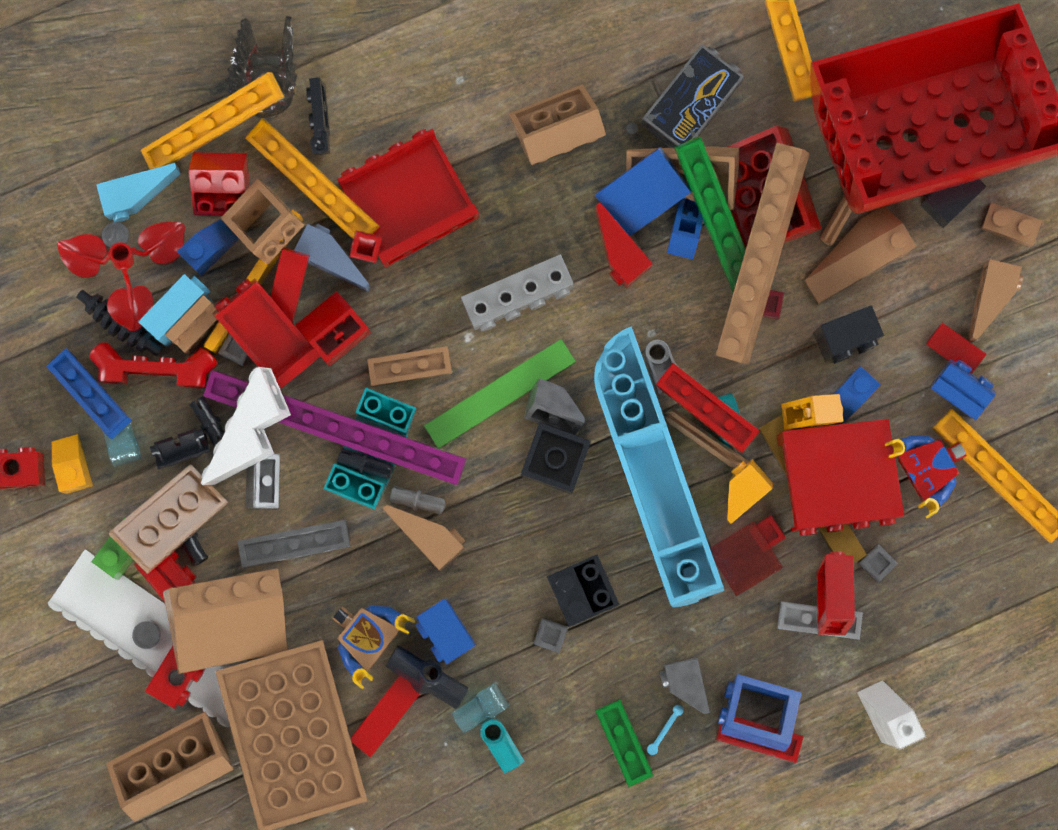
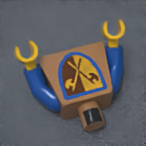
M371 605L366 609L361 608L355 616L343 606L332 618V620L344 628L337 638L340 641L338 650L344 666L352 675L353 682L363 689L364 686L361 685V680L364 677L371 681L373 680L372 675L367 671H370L400 631L406 634L409 633V631L405 630V624L407 621L415 623L413 618L401 614L388 606Z

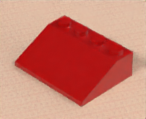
M775 126L728 146L739 148L734 209L730 211L745 249L750 238L776 143L794 147L788 128ZM804 175L784 243L822 229Z

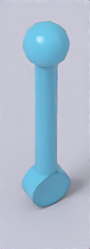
M681 705L673 707V714L654 743L648 745L647 751L650 755L657 754L658 745L677 716L683 714L684 709Z

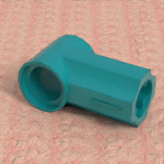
M488 718L482 723L480 727L482 740L490 749L504 774L515 769L525 761L499 719ZM491 724L499 726L501 729L500 735L496 738L487 737L485 735L487 726Z

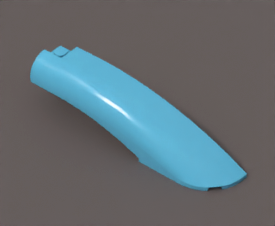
M631 326L616 334L604 346V350L595 366V388L670 605L672 607H681L724 591V587Z

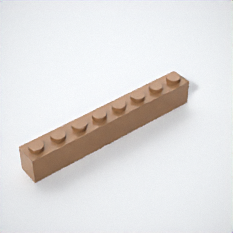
M776 143L716 356L739 363L750 362L810 153L804 149Z

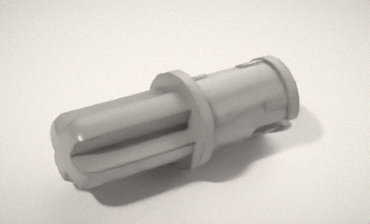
M394 485L391 491V503L412 507L413 511L421 509L442 514L445 507L444 499L423 494L419 489L416 492Z

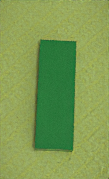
M619 699L596 709L595 712L628 787L653 777L654 775L621 700Z

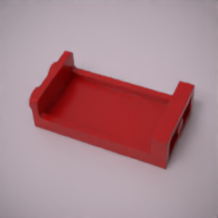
M255 278L252 281L246 279L236 287L237 293L230 299L227 296L214 306L216 310L213 312V315L258 367L272 369L278 386L281 389L318 359L320 355Z

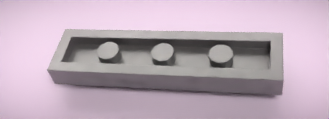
M346 520L237 541L242 568L351 547Z

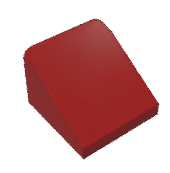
M355 230L348 256L376 263L382 237Z

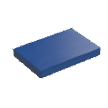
M659 147L597 192L595 196L624 231L631 236L692 191Z

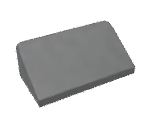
M273 454L246 468V508H279L280 454Z

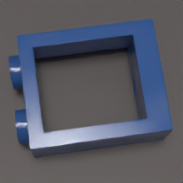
M737 674L733 682L728 681L724 697L728 698L726 708L722 707L718 723L722 724L720 733L785 752L791 743L801 692ZM741 688L784 701L777 734L734 722Z

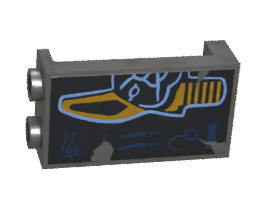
M701 44L642 118L641 126L670 148H674L699 136L734 90L741 85L744 76L741 74L742 71L735 64H727L720 58L719 52L710 46L706 48Z

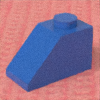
M220 219L197 232L177 252L202 276L239 238Z
M861 366L832 394H840L843 407V422L835 423L836 425L843 424L881 385Z

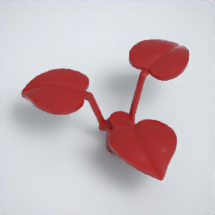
M169 221L153 224L145 228L138 237V244L144 251L136 250L135 247L130 248L126 243L118 242L112 245L107 252L103 240L92 234L78 235L67 240L58 241L57 246L65 266L78 277L90 278L96 276L100 270V264L106 265L110 260L116 269L122 270L127 289L120 288L112 292L108 298L107 309L115 322L129 331H136L143 327L139 320L154 306V301L147 287L139 285L132 288L127 270L134 264L133 255L142 257L149 255L152 262L159 265L173 263L180 257L177 251L184 245L185 225L181 222Z

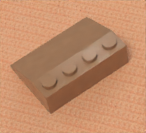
M278 568L170 588L163 591L178 674L287 651L283 594Z

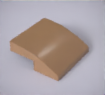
M203 295L165 335L183 352L189 355L219 322L213 315V312L216 310L214 305Z

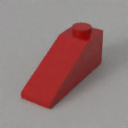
M600 202L596 205L595 213L608 266L611 270L609 275L618 286L623 284L627 289L650 270L653 263Z

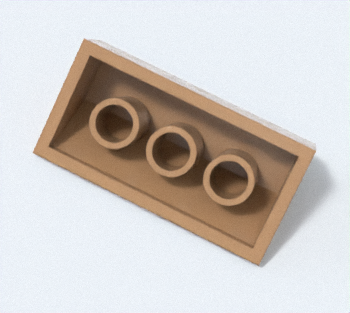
M206 712L106 763L120 807L134 822L234 770L226 747Z

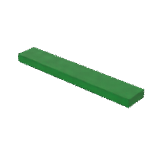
M697 136L675 146L674 149L732 293H734L746 249L702 138Z

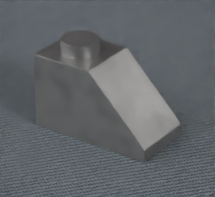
M538 379L529 393L524 418L576 435L584 424L585 418L565 388L550 381Z
M691 658L664 664V671L660 672L663 688L668 687L670 693L703 714L710 713L698 659Z

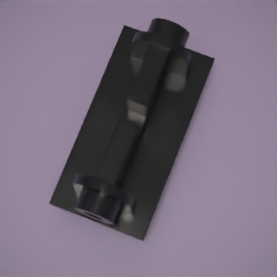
M193 428L192 430L177 434L179 443H175L173 437L154 442V445L150 446V451L153 457L155 456L157 469L173 466L176 463L210 452L207 435L203 429L197 430V428Z

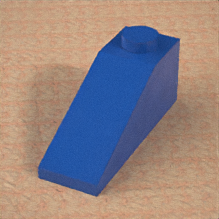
M683 198L678 202L667 254L688 259L694 258L703 222L696 202L687 198Z

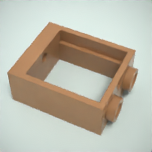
M258 178L221 217L245 246L267 265L304 226V223ZM272 203L281 215L254 242L245 231Z

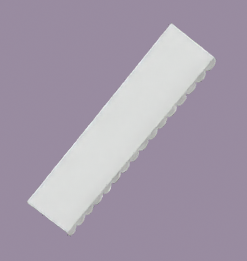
M84 550L49 600V607L55 611H62V615L70 621H76L80 629L90 630L91 636L97 640H104L108 648L113 650L119 649L118 653L121 657L132 659V663L136 667L146 669L147 674L153 678L173 645L165 603L124 575L119 580L112 578L94 565L91 561L95 556ZM150 621L159 627L161 637L156 646L142 649L134 643L132 633L137 624ZM244 660L206 668L198 683L193 681L188 691L191 692L188 698L189 702L195 707H203V711L208 716L217 717V721L222 726L230 727L215 671L249 661ZM178 671L173 672L170 676V682L174 686L182 684L185 679L184 673L178 674Z

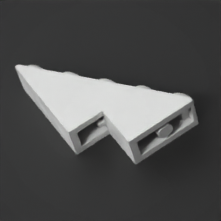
M256 367L250 373L249 384L245 392L238 398V407L234 415L226 423V432L222 440L214 448V456L210 465L202 473V485H215L274 454L264 429L291 414L271 368Z

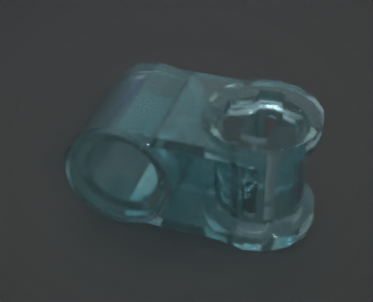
M131 422L113 439L109 438L103 431L107 452L113 467L141 459L140 448L134 436Z

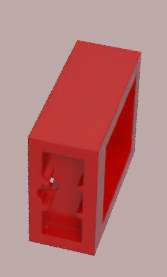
M835 551L825 554L817 569L818 634L845 636L855 621L853 556Z

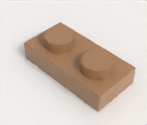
M991 202L988 205L980 229L1032 247L1042 220Z

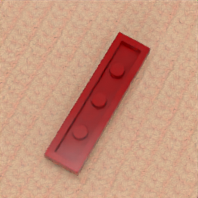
M674 363L656 383L660 390L740 453L745 451L760 432Z

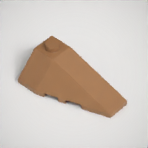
M705 147L729 209L733 210L738 180L739 148ZM658 148L628 149L626 171ZM661 148L688 184L675 149ZM692 192L684 197L696 202Z
M884 206L861 218L804 282L816 303L819 304L909 254L917 246L904 224Z

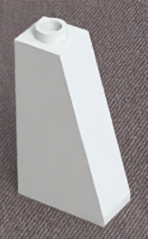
M879 681L857 692L882 743L901 749L926 737L914 711L884 681Z

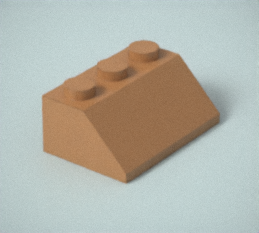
M583 84L509 113L521 146L531 165L544 162L550 157L569 152L575 147L594 142L606 135L598 107Z

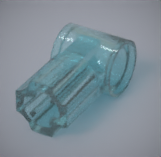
M495 682L451 714L459 728L465 733L485 719L493 718L508 708L510 704Z

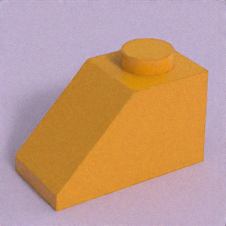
M79 434L52 441V467L59 492L68 494L93 487Z
M753 459L747 464L744 461L740 462L731 471L734 475L729 482L727 520L730 523H733L773 488L774 483Z

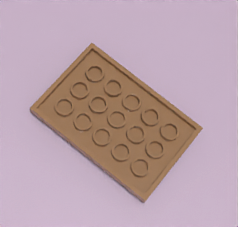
M323 640L215 671L258 830L277 829L368 801Z

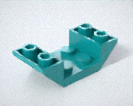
M365 388L355 412L357 414L355 420L408 437L417 408ZM347 446L343 447L346 450H350L358 454H366L364 452L349 448ZM370 455L372 459L391 464L393 466V473L396 466L395 463ZM333 464L323 489L375 510L390 478L385 479L369 473L361 475L359 471Z

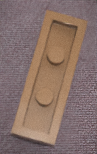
M448 346L367 359L372 387L452 374Z

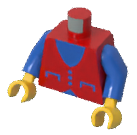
M910 435L902 439L886 442L885 446L891 445L894 448V453L889 455V457L897 458L920 500L923 501L918 505V508L926 506L929 509V514L925 516L926 518L936 514L939 511V507L948 500L957 484L956 476L959 472L954 463L967 456L960 442L946 449L940 440L934 441L930 436Z

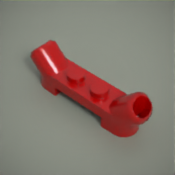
M105 342L98 344L90 352L91 361L99 368L98 382L106 384L128 385V374L177 377V385L181 388L203 389L206 388L207 374L217 366L216 358L206 348H199L183 363H175L176 359L160 357L159 362L148 361V357L132 356V360H123L114 348Z

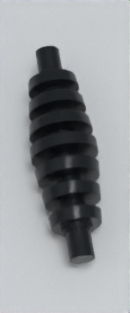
M84 290L77 294L76 298L85 304V312L88 315L93 314L92 318L96 322L101 321L100 326L104 330L108 329V333L111 336L117 335V339L122 342L127 340L126 344L131 347L137 344L136 350L140 352L148 350L156 357L161 353L163 348L154 342V336L150 332L145 334L146 329L144 327L136 331H129L111 318L107 309L108 299L102 301L103 296L99 294L91 296Z

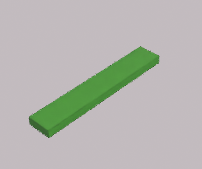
M562 339L430 421L424 427L438 449L529 393L539 378L547 381L576 363Z

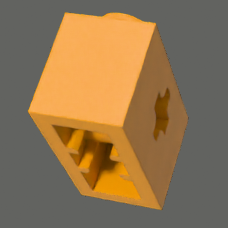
M840 394L810 396L781 404L785 431L822 427L843 422V407Z

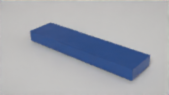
M67 348L46 366L109 438L113 439L132 421Z

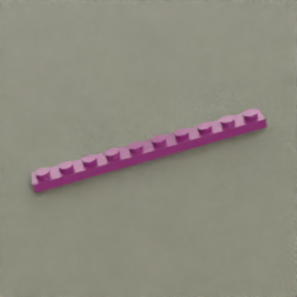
M211 370L203 396L237 408L238 398L245 392L249 382L216 370ZM282 394L291 415L278 423L454 485L459 484L467 458Z

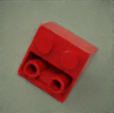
M193 152L189 166V179L194 215L223 216L249 188L247 153Z
M337 291L295 324L297 329L329 367L371 334L366 324Z

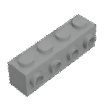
M560 254L462 296L461 300L474 331L480 329L483 332L495 327V322L505 318L506 321L517 318L521 315V310L528 307L531 310H535L546 304L545 300L555 296V299L558 300L569 295L574 283Z

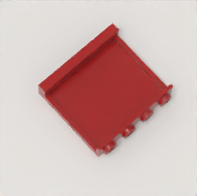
M433 128L429 131L423 129L416 132L412 136V140L404 144L403 142H398L388 149L389 152L382 156L376 154L365 160V165L357 169L351 167L341 173L342 177L337 179L343 192L379 225V228L373 235L382 237L378 256L384 268L479 218L478 210L468 197L439 144Z
M889 419L788 430L776 435L778 446H783L795 525L791 528V532L800 531V536L817 534L816 529L826 528L827 533L843 531V526L853 525V529H863L870 527V522L878 521L880 526L896 524V519L904 517L895 457H889V455L894 453V448L891 445L885 446L886 442L892 441Z

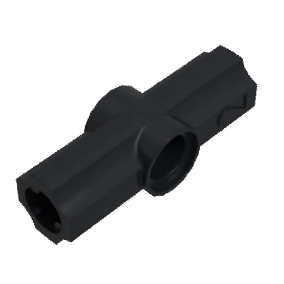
M399 645L386 663V668L410 681L412 687L418 693H430L455 709L459 707L468 692L469 687L444 673L442 667L433 660L424 661ZM423 674L429 676L431 680L426 679Z

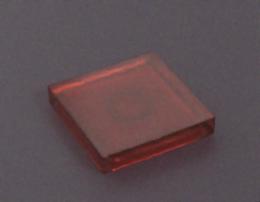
M752 521L710 548L717 567L736 596L783 568V565L755 521Z

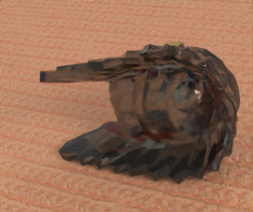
M291 16L285 17L280 53H258V46L255 42L251 24L247 18L241 19V29L237 30V38H235L237 46L232 48L231 66L227 69L229 76L225 79L228 84L226 92L231 95L264 74L272 72L284 95L282 99L255 114L258 118H274L283 113L291 105L293 95H296L297 74L295 73L296 65L293 62L294 45Z

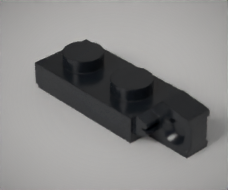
M309 78L310 87L306 88L308 103H312V113L309 114V125L311 130L314 129V136L310 140L312 153L314 155L331 154L326 87L320 78Z

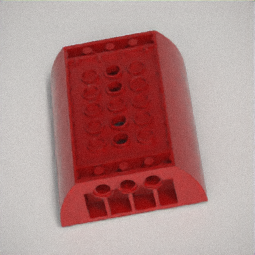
M1019 3L811 62L810 83L815 118L849 209L856 214L1058 156V93ZM989 111L993 114L994 118L984 120L979 113ZM958 118L965 119L968 122V126L958 127L955 125L954 120ZM906 133H912L917 137V140L906 142L902 136ZM881 140L888 141L891 144V148L887 150L880 149L877 146V142Z

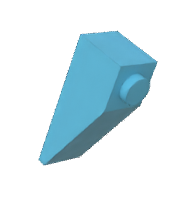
M173 163L96 184L104 215L114 222L128 220L130 218L129 215L136 214L181 174L179 167Z

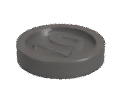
M119 222L107 224L102 231V240L109 248L118 242L127 244L130 238L127 227Z
M150 621L137 624L132 633L134 643L142 649L153 648L158 644L161 637L159 627Z

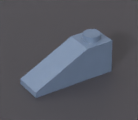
M307 224L294 251L310 255L308 264L368 292L370 289L368 282L332 235L329 234L330 230L319 224H316L315 227Z

